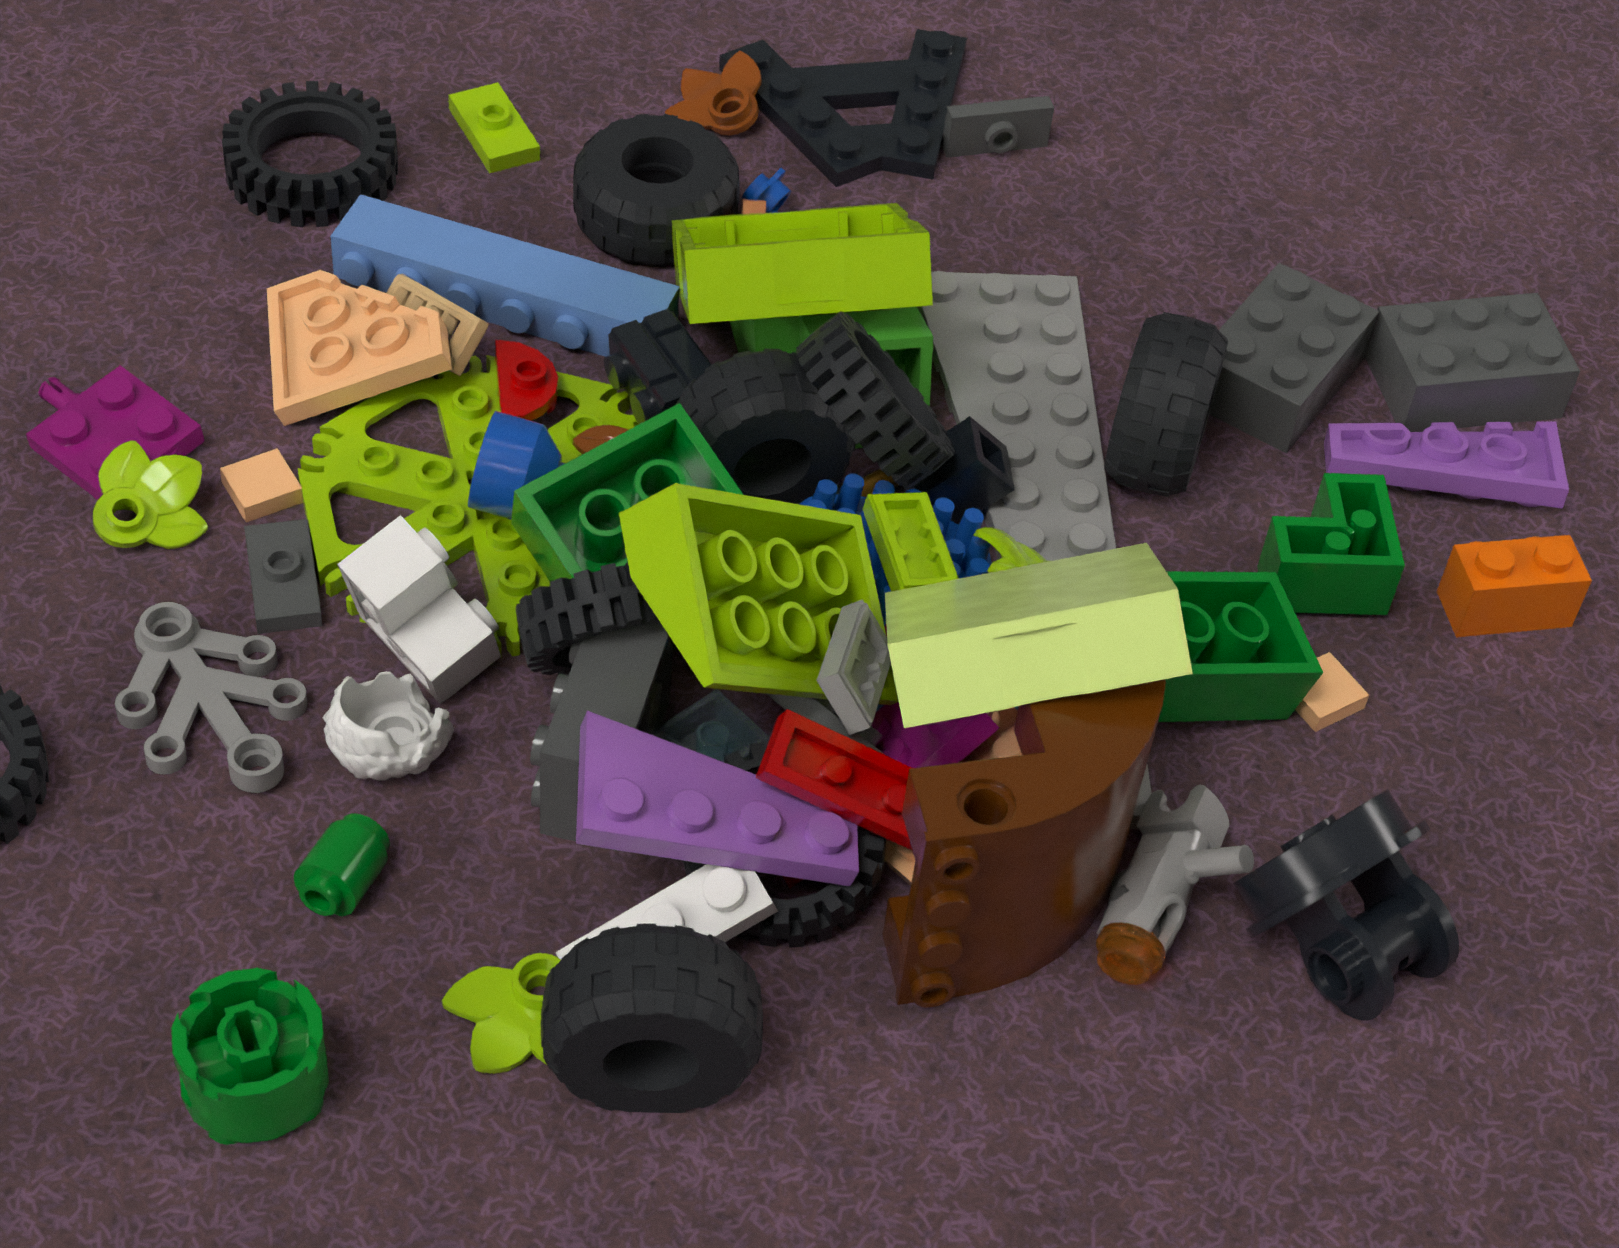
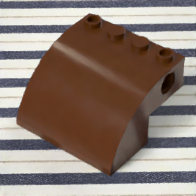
M1165 679L1089 694L1054 698L1019 706L1014 732L1022 755L909 769L902 815L914 854L915 865L910 894L888 898L882 934L896 985L895 998L897 1005L915 1003L920 1007H936L948 1002L953 997L993 990L1025 978L1061 957L1088 931L1105 906L1118 872L1162 710L1166 685Z

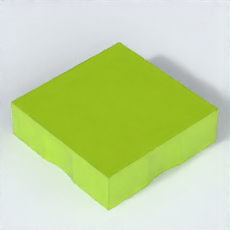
M897 203L672 220L676 285L679 286V296L690 324L933 305L929 231L919 222L908 219V213Z

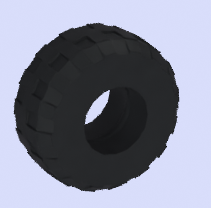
M640 114L629 119L621 118L611 122L604 130L600 129L584 144L574 164L573 206L578 226L598 248L608 255L612 254L624 262L649 265V267L673 265L672 220L737 215L740 186L739 167L736 158L732 156L729 148L714 132L710 133L703 125L692 120L687 121L678 118V116L668 114L663 116Z
M1167 312L1146 318L1121 392L1104 463V469L1113 477L1116 483L1138 491L1165 497L1187 490L1228 345V339L1217 329L1216 325Z
M764 348V351L750 352L748 350L734 354V357L723 362L718 361L706 368L705 373L699 378H694L684 389L676 405L679 403L682 405L743 495L800 504L808 497L814 495L819 481L827 479L838 484L850 464L849 461L853 451H855L856 443L848 434V429L844 424H840L832 414L833 410L820 398L817 393L819 390L810 383L806 376L807 372L801 367L798 360L799 357L795 352L787 353V351L780 349Z
M656 923L637 924V926L626 928L614 927L601 931L599 935L593 938H585L574 945L568 954L563 956L555 967H552L546 978L541 1010V1047H543V1059L549 1069H552L560 1083L565 1084L569 1092L581 1100L586 1099L595 1103L597 1107L610 1111L620 1110L642 1113H685L686 1110L698 1107L705 1108L717 1103L726 1094L730 1096L740 1087L743 1081L751 1074L755 1064L759 1062L763 1039L761 986L757 982L755 971L742 959L737 951L730 950L723 940L711 934L707 936L695 932L693 928L679 925L674 927L658 926Z

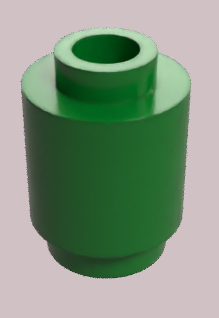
M352 813L344 816L342 820L332 822L296 869L293 877L299 897L307 908L323 916H331L333 914L347 916L354 911L388 861L387 851L390 847V839L382 826L365 815Z

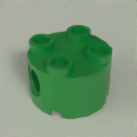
M251 968L228 971L202 983L189 996L190 1005L183 1011L181 1018H179V1013H177L171 1027L172 1054L174 1064L180 1075L182 1101L193 1121L204 1128L211 1139L225 1145L238 1142L252 1143L274 1140L301 1127L303 1123L314 1119L321 1112L324 1104L323 1096L329 1083L327 1054L325 1052L321 1009L308 988L294 980V986L288 982L278 980L277 972Z

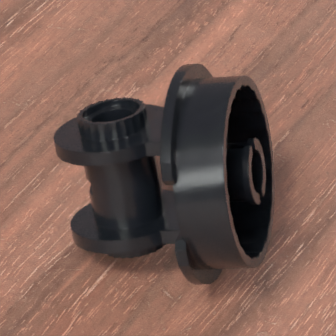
M1388 789L1337 820L1333 814L1280 846L1283 853L1233 883L1257 920L1246 928L1250 937L1253 938L1285 920L1299 941L1307 973L1315 988L1327 1000H1330L1333 1004L1335 1003L1344 1014L1354 1019L1372 1020L1391 1006L1394 998L1393 976L1398 971L1407 969L1414 975L1434 978L1450 969L1457 961L1459 954L1457 930L1447 907L1425 881L1413 874L1399 852L1401 848L1427 833L1430 828L1425 820L1412 827ZM1349 881L1352 882L1362 898L1365 909L1353 918L1346 913L1333 892Z

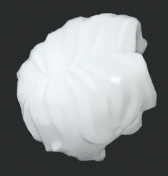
M381 672L374 680L363 683H356L352 677L347 676L334 690L335 696L331 701V707L322 717L326 722L324 733L329 749L338 758L342 766L353 773L355 778L387 780L391 777L400 778L409 773L419 774L425 771L430 763L445 750L454 732L453 724L448 719L449 712L446 709L436 708L435 714L431 713L428 701L424 698L415 678L411 674L396 678L391 672Z

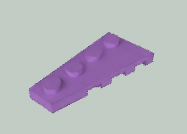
M1556 421L1536 422L1534 431H1513L1510 422H1486L1484 431L1460 432L1457 430L1454 422L1431 423L1430 427L1426 428L1423 432H1410L1402 423H1329L1324 440L1326 473L1384 475L1386 485L1399 486L1409 491L1429 490L1458 494L1468 499L1488 498L1516 502L1527 507L1548 506L1562 509L1569 491Z
M586 712L580 726L576 844L851 886L859 873L858 831L856 824L841 818L833 812L825 811L755 778L756 774L593 712Z

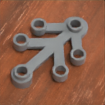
M162 602L146 609L141 615L134 632L137 650L143 657L128 688L121 691L115 699V709L120 724L129 729H141L152 724L158 714L154 694L170 665L180 678L178 687L157 733L152 734L144 743V755L148 768L157 774L165 775L177 772L185 765L187 754L184 741L200 708L228 751L229 774L233 784L239 789L251 793H261L275 787L284 775L283 754L280 744L269 735L251 734L228 700L234 699L268 706V711L273 717L284 721L297 719L305 713L308 702L306 688L303 683L293 678H282L279 680L260 678L271 673L277 666V651L273 640L263 635L241 637L201 629L196 617L186 607L174 602ZM254 652L267 654L264 658L258 660L247 658L248 655ZM198 655L238 661L239 669L244 674L206 667ZM285 695L297 697L295 701L290 703H280L277 701L278 698ZM137 703L147 705L144 709L137 712L126 710L130 705ZM163 748L176 750L175 753L167 757L154 755ZM256 766L265 767L264 769L256 771L249 770L250 768Z

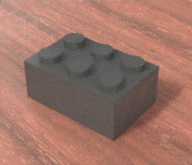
M1278 263L1219 329L1228 339V345L1209 415L1287 453L1365 359L1380 311L1356 300L1350 295L1343 294L1322 284L1300 271Z
M1538 293L1378 307L1377 310L1380 312L1365 359L1395 422L1402 423L1410 432H1423L1426 428L1430 427L1431 423L1454 422L1456 428L1485 426L1486 422L1517 423L1562 418L1580 369Z
M661 623L627 627L602 633L578 641L570 646L569 662L573 665L569 675L559 673L556 678L550 701V712L554 714L550 726L542 724L538 726L531 749V765L540 766L531 793V806L540 808V834L576 842L580 726L587 711L658 737L671 698L673 641Z

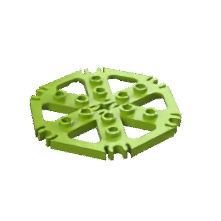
M475 355L469 361L470 370L467 373L459 376L448 370L437 374V380L430 377L389 390L364 400L320 426V433L314 434L312 438L313 453L326 457L314 458L303 455L300 459L301 469L297 467L298 479L302 487L303 505L306 519H308L320 586L325 583L326 594L333 597L342 590L348 589L337 564L363 545L347 544L337 536L330 504V497L333 493L340 492L413 510L415 512L404 519L417 533L425 527L439 540L449 555V559L444 562L446 566L468 552L474 551L487 602L485 608L499 626V629L494 632V637L500 655L501 642L498 636H505L507 651L512 656L520 655V634L515 609L516 604H520L519 600L523 596L532 595V590L540 586H550V581L511 524V519L468 507L471 487L468 479H471L472 482L477 458L491 417L495 411L500 412L495 357L486 355L488 371L486 373L482 372L481 360ZM557 372L559 377L558 396L572 399L579 406L573 414L547 429L562 455V463H567L582 455L573 446V439L589 428L601 425H614L630 430L639 425L634 415L623 414L630 409V396L626 391L617 393V390L611 384ZM413 400H430L437 406L450 458L374 440L366 434V430L372 424ZM348 595L346 597L347 612L351 616L358 615L359 613L351 595ZM359 615L360 622L366 623Z

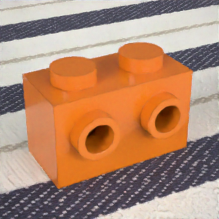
M1571 535L1533 536L1525 539L1490 542L1475 541L1466 544H1454L1439 583L1437 594L1456 637L1572 627L1592 579Z

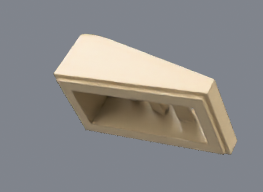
M404 274L396 275L386 293L395 296L400 305L414 310L423 306L437 311L447 327L448 339L460 321L449 341L452 364L450 371L460 376L484 336L489 323Z

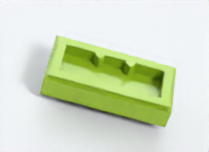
M499 83L448 95L450 112L489 173L540 161V145Z
M927 492L867 494L862 510L891 592L959 579Z

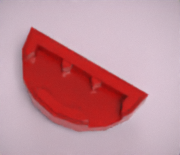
M495 339V361L500 412L530 421L544 415L546 412L547 414L551 413L556 406L559 379L553 362L539 350L520 342Z

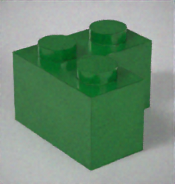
M1324 473L1310 517L1272 516L1258 562V572H1276L1295 613L1388 615L1405 564L1385 476L1377 474Z

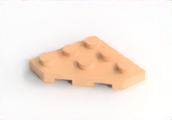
M318 270L267 288L274 412L284 426L452 369L447 327L440 314L435 310L420 306L417 310L400 305L393 295L362 284L358 289L347 286L340 282L337 275L323 270Z

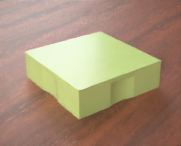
M1147 543L885 593L887 645L904 728L994 712L1054 698L1089 694L1193 674L1178 588Z

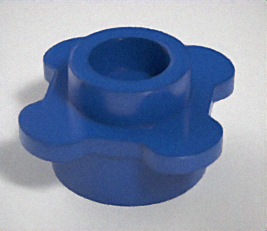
M780 168L770 179L761 173L749 185L741 199L765 200L766 213L777 212L791 194V190L780 181L786 171Z

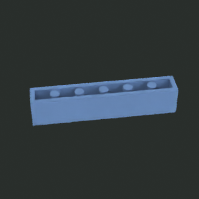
M361 194L331 235L333 273L338 278L352 285L360 286L362 284L387 292L396 275L404 274L486 322L503 326L515 333H527L551 340L569 349L578 348L598 355L608 356L610 355L608 334L612 328L634 320L640 323L645 316L667 308L671 312L673 311L678 318L679 286Z

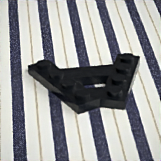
M917 29L908 60L792 68L764 40H760L721 54L719 70L722 72L729 59L738 51L744 52L755 61L762 78L761 85L754 96L759 110L836 188L880 170L933 180L942 146L947 106H952L967 38L950 35L944 31ZM896 105L891 123L851 126L836 111L839 109Z

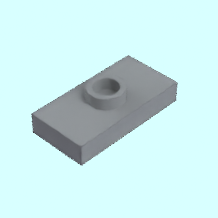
M863 599L841 608L817 678L818 684L849 735L871 728L891 664L887 637L868 604L864 603Z

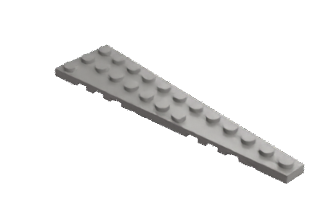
M931 272L933 305L918 306L917 308L933 334L932 360L936 372L940 373L945 388V399L949 412H953L956 424L969 416L972 417L1007 446L1015 490L982 510L987 527L1004 531L1013 537L1016 542L1032 548L1047 561L1116 549L1077 276ZM995 549L997 559L999 560L1000 558H1002V556ZM1146 765L1129 829H1139L1137 823L1149 796L1152 794L1148 765Z

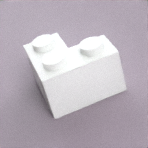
M400 515L337 565L360 617L439 703H442L501 657L494 637V632L499 629V626L489 611L477 599L474 598L467 604L453 589L458 585V582L444 563L449 559V555L439 540L425 527L417 533Z

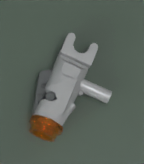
M1204 785L1195 786L1190 791L1185 803L1173 811L1168 808L1166 804L1167 796L1162 790L1154 791L1146 802L1137 823V827L1143 836L1128 868L1115 876L1110 891L1108 908L1104 911L1103 920L1097 931L1096 948L1099 952L1097 963L1105 974L1116 981L1130 985H1140L1147 982L1150 975L1157 973L1161 969L1166 952L1174 943L1176 935L1185 920L1192 890L1199 878L1249 873L1253 869L1254 856L1249 846L1221 847L1230 825L1229 819L1221 802Z

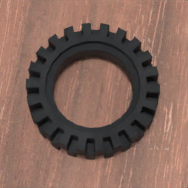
M306 81V91L296 92L294 82L282 84L283 95L277 96L271 87L260 91L261 103L251 96L242 101V111L234 109L229 115L230 124L224 123L222 147L229 190H234V198L240 205L248 202L249 212L256 216H259L267 209L268 221L280 224L285 214H290L291 226L304 227L305 216H315L316 227L329 226L328 215L336 214L341 222L360 194L384 201L387 198V189L393 190L396 184L398 154L395 123H392L391 115L387 109L380 111V102L370 97L363 101V91L352 87L345 96H342V84L330 82L326 92L319 91L318 81ZM303 133H328L340 136L353 143L361 152L359 157L347 166L331 172L318 174H294L277 170L267 165L261 159L267 148L276 141Z

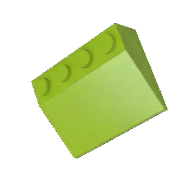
M678 483L619 513L630 577L704 688L827 699L817 682V678L841 608L863 599L864 603L868 604L886 635L861 515ZM891 664L878 703L881 705H893L899 702Z

